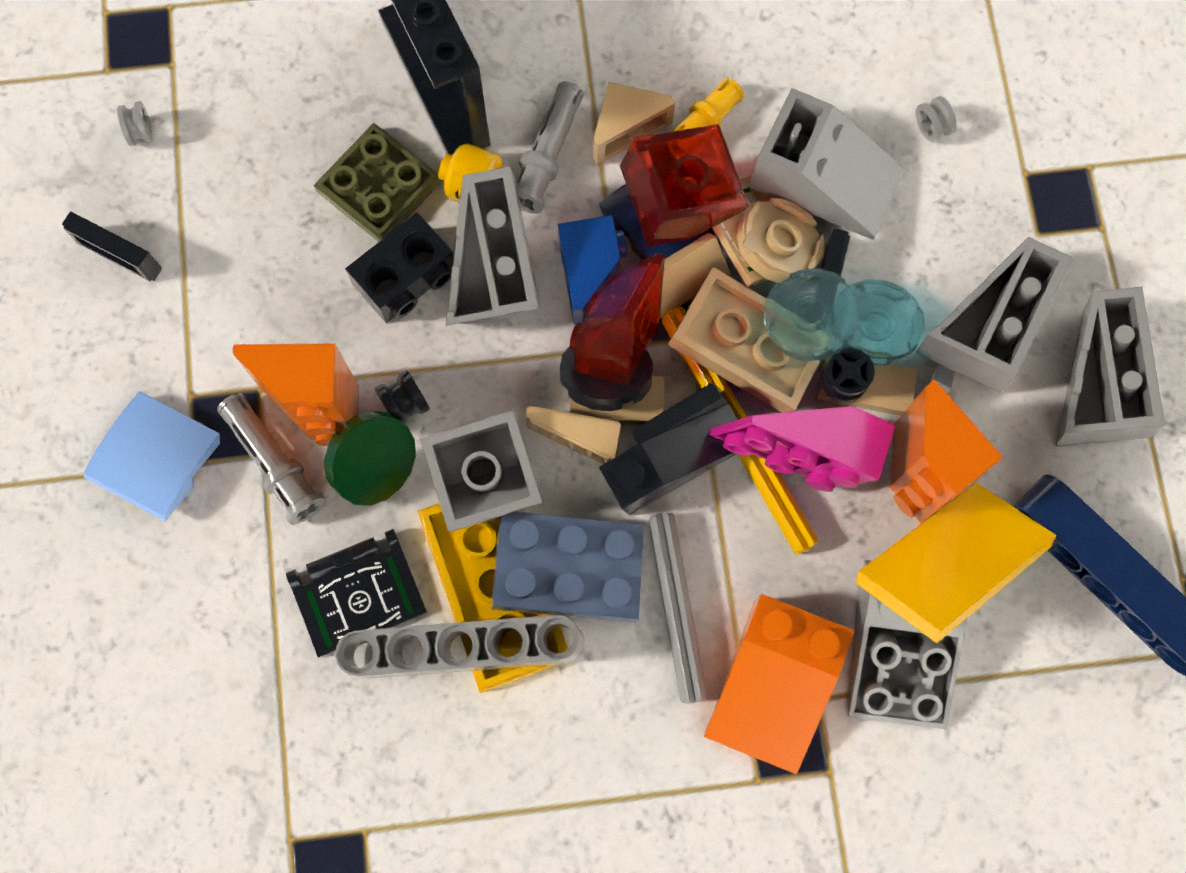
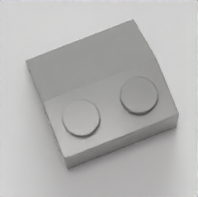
M514 410L420 439L449 533L543 503Z

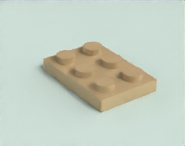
M712 267L669 341L668 346L784 413L796 410L832 337Z

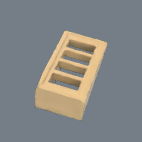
M534 406L527 407L525 414L527 428L602 464L616 458L621 424L618 421Z

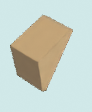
M608 82L593 138V159L596 164H601L673 124L675 102L672 97Z

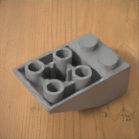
M791 88L758 155L748 187L773 198H782L798 204L808 213L874 240L904 168L834 105Z
M864 560V566L870 563L871 560ZM860 587L856 609L848 716L946 729L968 618L936 643Z

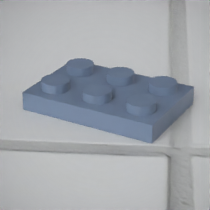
M513 512L500 516L491 609L631 623L637 622L639 620L644 525Z

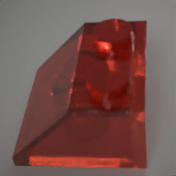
M719 124L636 137L633 139L620 164L622 175L648 247L689 240L747 210L749 207Z
M656 253L610 276L601 293H596L591 298L586 319L583 323H576L570 338V349L575 351L574 371L624 386L629 385L660 325L665 255Z

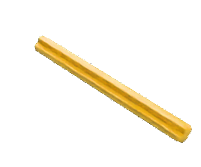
M676 307L663 315L662 324L670 338H672L686 313L683 307ZM680 353L700 389L710 383H714L725 394L737 419L747 417L726 379ZM738 454L793 552L798 555L815 547L818 543V538L780 472L766 467V460L754 454L750 456Z

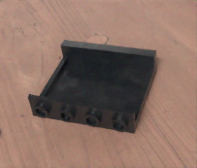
M391 0L393 4L378 10L380 19L445 153L453 155L457 148L464 144H471L482 149L491 146L480 68L447 1Z

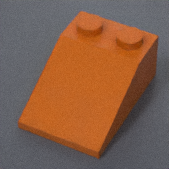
M760 594L751 608L704 737L797 774L839 678L855 630Z

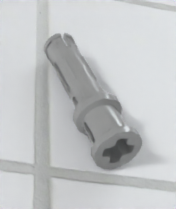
M564 81L558 83L552 103L545 115L531 151H527L521 156L518 163L521 170L516 179L521 210L533 214L542 212L545 205L542 199L549 181L555 180L557 176L558 165L556 160L574 120L575 113L584 97V91L578 90L579 86L571 82Z
M238 393L236 396L233 394L224 399L218 405L217 412L230 426L239 442L264 475L263 486L265 490L270 494L274 493L286 509V519L289 524H300L319 512L325 505L326 498L322 493L314 492L302 475L304 469L300 462L289 459L261 419L253 411L242 393Z

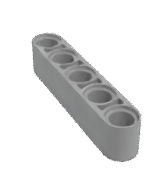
M559 615L356 630L347 633L340 639L336 646L335 657L342 671L349 675L363 678L557 665L572 662L580 656L584 648V636L576 623L565 616ZM557 627H567L573 635L570 648L560 654L552 653L547 643L550 632ZM508 631H518L523 640L522 648L515 656L504 657L499 650L500 638ZM468 634L473 644L472 651L466 659L456 661L450 652L451 643L458 635ZM418 638L423 647L422 655L417 662L408 665L402 657L403 646L408 640ZM368 641L373 649V658L366 667L359 668L354 661V652L357 646Z

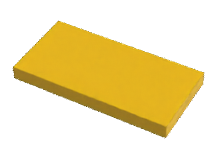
M976 482L860 569L855 583L934 642L938 643L1051 548L1056 534Z
M440 503L417 511L455 623L551 616L491 609L499 517L449 533ZM561 627L552 630L547 641L551 652L560 654L567 651L568 646ZM511 630L502 635L499 640V650L504 657H512L519 653L523 643L521 634L518 631ZM462 634L460 637L468 657L472 651V640L468 634ZM556 665L476 670L472 672L479 692L483 693Z

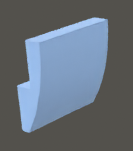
M139 391L119 415L99 444L83 473L84 478L166 522L194 487L193 476L219 446L220 435L218 432Z

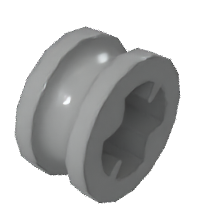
M938 96L933 98L930 104L925 102L917 106V123L923 136L928 141L935 142L941 138L942 134L947 136L955 132L957 125L956 117L951 105L944 97Z
M141 101L135 102L134 107L131 109H127L125 105L117 107L119 124L129 146L136 145L138 139H144L145 142L153 141L150 119Z

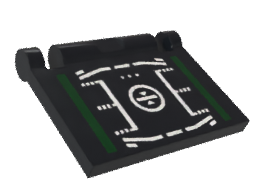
M394 528L385 532V537L391 551L381 554L375 538L372 537L306 564L309 576L313 582L311 584L302 586L296 569L286 572L288 583L293 591L318 658L336 651V646L340 639L349 632L392 628L427 613Z

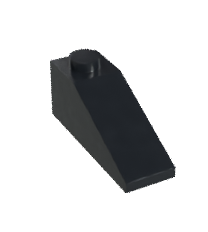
M728 403L638 444L603 464L599 469L622 510L631 515L736 455V453L730 452L723 447L724 441L709 435L713 427L738 419Z

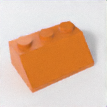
M335 343L233 344V355L265 395L310 440H315L317 445L328 446L335 433L340 435L343 429L348 426L345 423L353 416L358 415L359 385Z
M935 379L922 390L894 423L896 426L893 432L890 488L895 493L894 501L905 515L910 518L915 516L922 523L1003 458Z

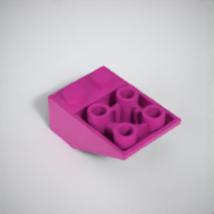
M855 406L752 415L713 427L709 435L724 441L723 447L730 452L744 456L754 454L765 459V466L771 470L784 474L797 473L807 478L805 483L808 486L817 490L832 492L836 487L856 488L859 483L879 480L896 425Z

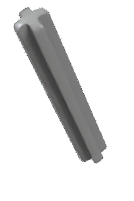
M658 513L650 516L649 527L680 700L684 704L701 702L706 699L707 691L675 516L673 513Z

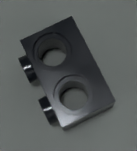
M417 212L347 266L345 270L352 285L387 324L394 317L399 319L409 314L417 305L418 298L431 288L432 290L441 288L451 279L454 255L447 244ZM426 251L434 254L426 263L417 264L412 262L413 257L417 253ZM393 279L398 282L396 287L389 292H379L376 290L378 284L384 280Z

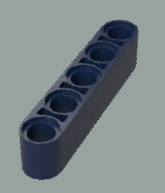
M1043 475L1013 507L1056 534L1052 547L1047 551L1169 667L1179 674L1186 676V597L1065 483L1052 475Z

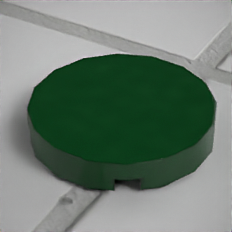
M368 411L355 415L345 423L348 426L343 429L340 435L335 433L327 447L324 468L325 478L338 495L354 505L371 506L387 500L402 488L412 472L416 458L415 439L408 426L387 412Z

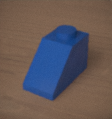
M613 215L558 224L559 246L574 325L584 323L619 276L620 259L627 257L625 234L623 230L615 231Z

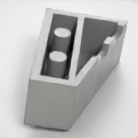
M509 166L463 175L449 307L445 326L539 308L540 302L513 168Z
M1028 237L950 315L927 335L915 352L1000 393L1016 378L1072 257Z
M1143 287L1093 292L1084 307L1055 447L1152 438L1165 425Z

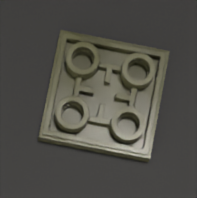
M373 123L313 186L318 194L376 241L380 242L403 224L439 186L442 180L438 178L436 171Z

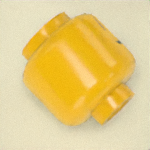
M464 144L459 146L453 155L447 153L444 156L439 168L438 178L444 181V193L450 200L460 203L463 175L503 168V161L496 153L471 144Z

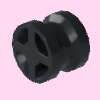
M844 348L837 351L828 361L822 374L821 380L824 391L834 401L841 403H851L860 399L873 381L875 374L874 364L870 357L862 350ZM845 381H849V382H850V381H853L854 383L852 384V383H843V382H845Z
M407 369L398 374L395 382L389 385L380 384L374 388L388 414L403 424H406L407 418L412 414H423L430 410L423 394Z

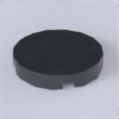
M600 333L585 336L572 343L562 354L560 363V382L562 387L564 385L568 390V396L575 403L589 409L601 411L622 409V404L633 401L634 405L643 400L651 389L653 361L649 352L637 341L623 335Z

